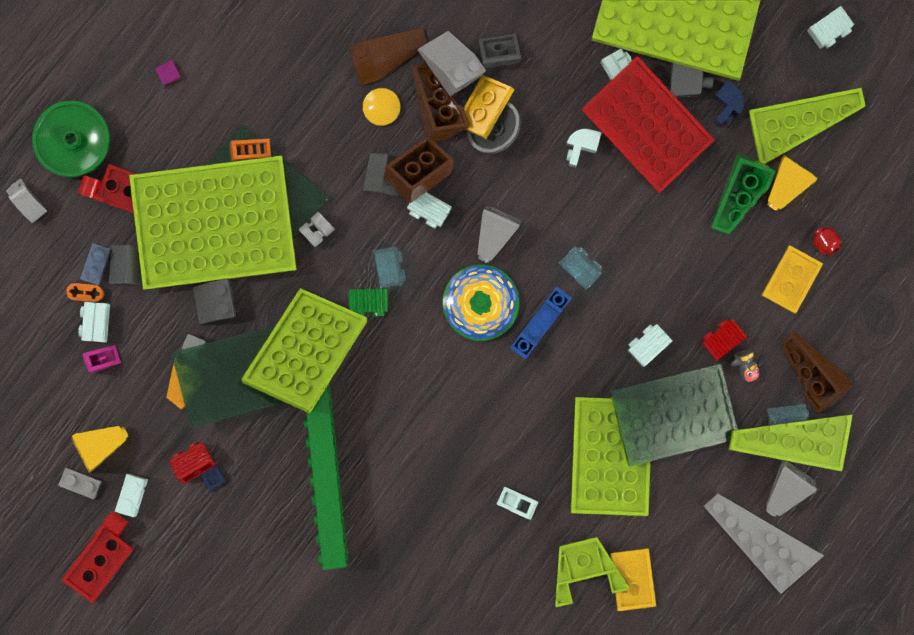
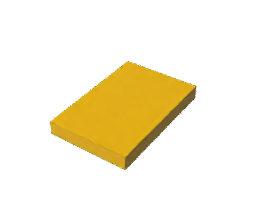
M482 75L463 108L469 123V128L465 130L487 139L514 89Z
M789 245L761 296L796 314L823 263Z
M649 548L610 553L612 561L629 586V590L615 593L617 611L655 607L656 600Z

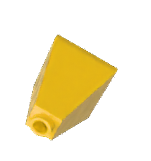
M783 155L767 205L776 211L778 208L782 209L817 180V177Z
M115 426L72 435V441L90 473L118 449L129 436L124 427Z

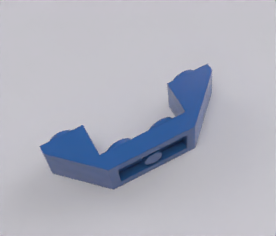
M556 286L510 348L526 359L572 297Z

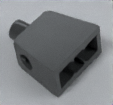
M672 63L669 91L676 98L699 97L702 88H713L714 78L703 77V71Z

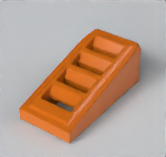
M270 139L231 141V162L271 157ZM260 144L264 145V154H261ZM252 145H256V154H253ZM239 146L241 155H237V147ZM244 146H248L249 155H245Z

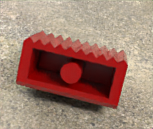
M725 319L717 325L719 329L713 333L711 330L702 337L704 341L701 344L715 361H718L747 338L733 319L730 321Z
M203 442L193 443L190 445L189 450L176 453L172 457L173 459L169 461L177 479L182 484H186V482L216 466L211 453Z

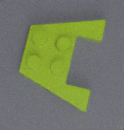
M598 537L559 547L556 607L573 604L568 583L605 574L608 575L612 594L629 590L628 584Z

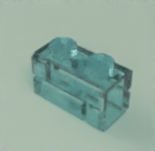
M575 246L559 262V265L587 290L602 275L600 271L602 267L595 260L591 262L587 258L589 254L582 247L578 249Z
M397 247L374 250L380 289L404 286L403 281H406L405 269L401 270L400 262H403L402 251H398Z

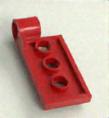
M108 164L102 182L84 175L77 193L134 213L132 196L127 197L125 189L131 187L129 175H135L136 173ZM114 180L117 183V187L110 191L107 189V183Z
M114 510L107 516L95 533L96 535L62 579L64 583L91 603H94L134 549L119 537L129 522ZM110 539L117 542L115 550H110L107 546ZM98 555H103L106 559L103 566H99L96 563ZM87 570L92 571L94 574L92 581H87L84 578V573Z

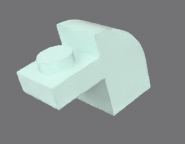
M580 129L569 137L566 146L573 147V150L569 149L566 160L570 161L568 166L576 168L581 150L596 153L601 132Z
M504 487L497 502V505L530 520L538 504V501L507 487Z

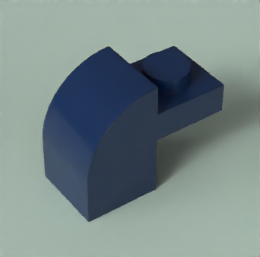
M729 81L724 84L714 97L716 101L725 107L714 123L719 127L722 123L726 125L733 117L731 113L738 117L743 110V95Z

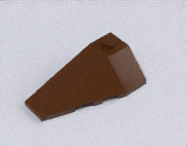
M428 64L413 65L411 69L426 136H429L434 142L442 141L469 128L463 107L457 104L453 98L454 95L449 96Z

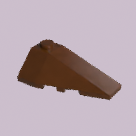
M423 28L350 45V52L361 86L380 81L388 73L418 54V49L427 44Z
M795 331L781 343L790 364L796 369L798 382L802 383L806 391L804 393L806 399L818 414L840 399L853 387V384L839 368Z

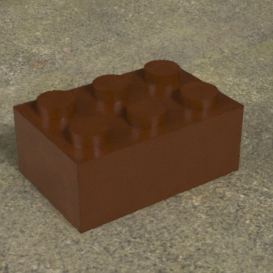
M426 136L385 166L384 180L411 204L452 173L454 159L429 136Z

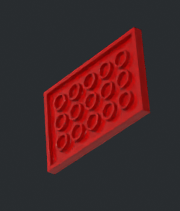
M638 56L630 61L581 109L658 193L670 184L715 140Z

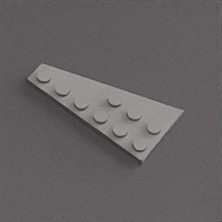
M718 493L703 506L780 594L824 556Z

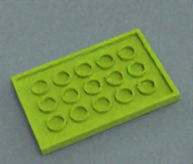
M300 288L242 377V383L310 414L367 323V317Z
M575 397L571 513L648 516L653 400Z

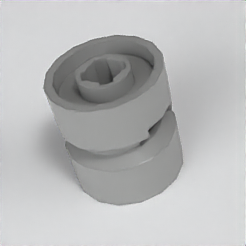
M319 212L310 218V223L306 222L299 228V231L315 248L323 241V236L328 237L335 230Z

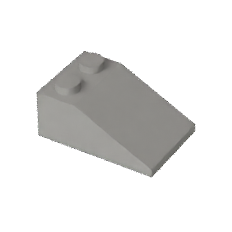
M449 31L418 49L449 96L454 95L480 79L486 71L476 55Z

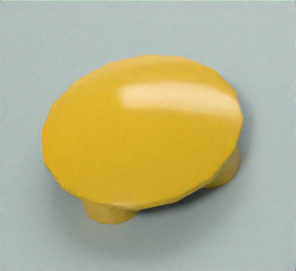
M378 88L366 95L363 101V112L371 123L376 126H385L392 123L400 114V101L393 91L386 88Z

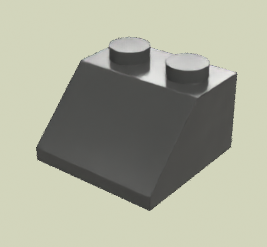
M231 280L213 281L193 287L199 325L237 318Z

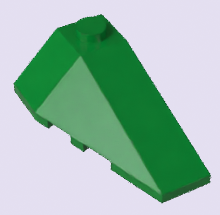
M737 153L711 228L730 234L744 218L748 210L757 203L756 201L769 189L776 170L754 158Z

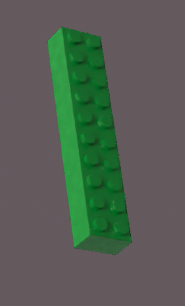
M329 382L311 413H307V418H304L305 430L309 432V437H306V447L311 451V456L308 457V466L313 471V476H310V485L315 490V495L312 496V505L317 509V514L314 515L315 527L318 526L319 533L316 534V543L321 548V553L318 554L319 566L322 565L323 570L345 568L349 565Z

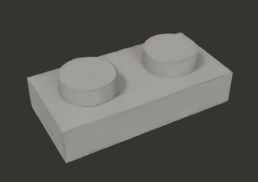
M65 468L58 486L91 499H96L102 481Z

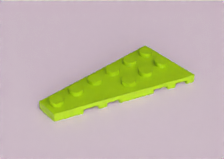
M862 88L749 110L748 113L758 160L766 164L864 108L865 101Z
M852 415L733 430L729 450L842 471Z

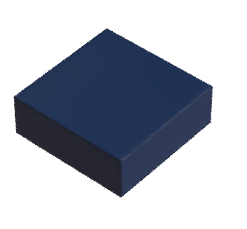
M218 465L200 474L209 491L227 481Z

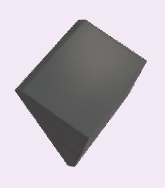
M516 34L479 39L481 60L484 68L521 62Z
M370 153L363 191L401 198V195L384 180L385 166L397 157L389 154Z
M111 246L109 284L143 286L138 246Z

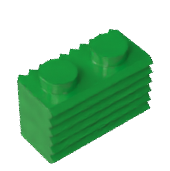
M350 289L349 310L365 316V313H373V316H384V313L388 312V289Z

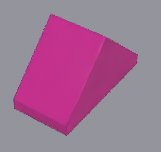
M115 345L82 354L90 373H95L121 363Z

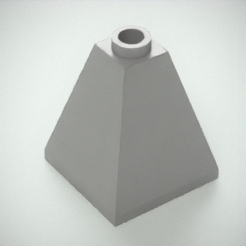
M487 205L482 214L478 258L488 263L490 260L492 261L519 228L522 220Z
M782 460L766 503V511L774 517L776 515L781 516L817 490L816 481L790 462Z

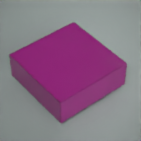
M173 60L155 68L164 86L181 78Z

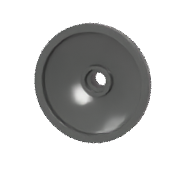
M507 102L487 139L467 131L471 145L476 150L485 154H495L505 150L515 141L521 127L520 114L513 104Z

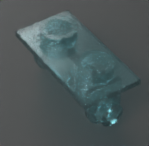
M806 404L767 408L769 426L808 420L807 417H809Z

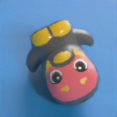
M742 350L735 353V360L731 363L732 367L739 366L740 377L745 382H753L759 377V369L756 362L753 361L754 353L751 350Z

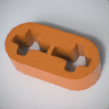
M72 283L66 290L67 296L75 301L96 303L100 302L104 297L103 289L97 285ZM75 287H77L78 290L84 292L83 294H77L76 297H74V294H72L71 291L75 290ZM94 289H96L100 294L93 299V296L87 295V291L94 292Z

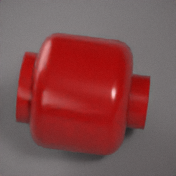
M821 227L814 233L813 244L822 255L831 256L840 250L842 240L833 228L824 229Z

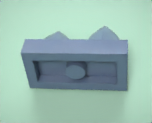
M92 243L80 279L100 285L111 249Z

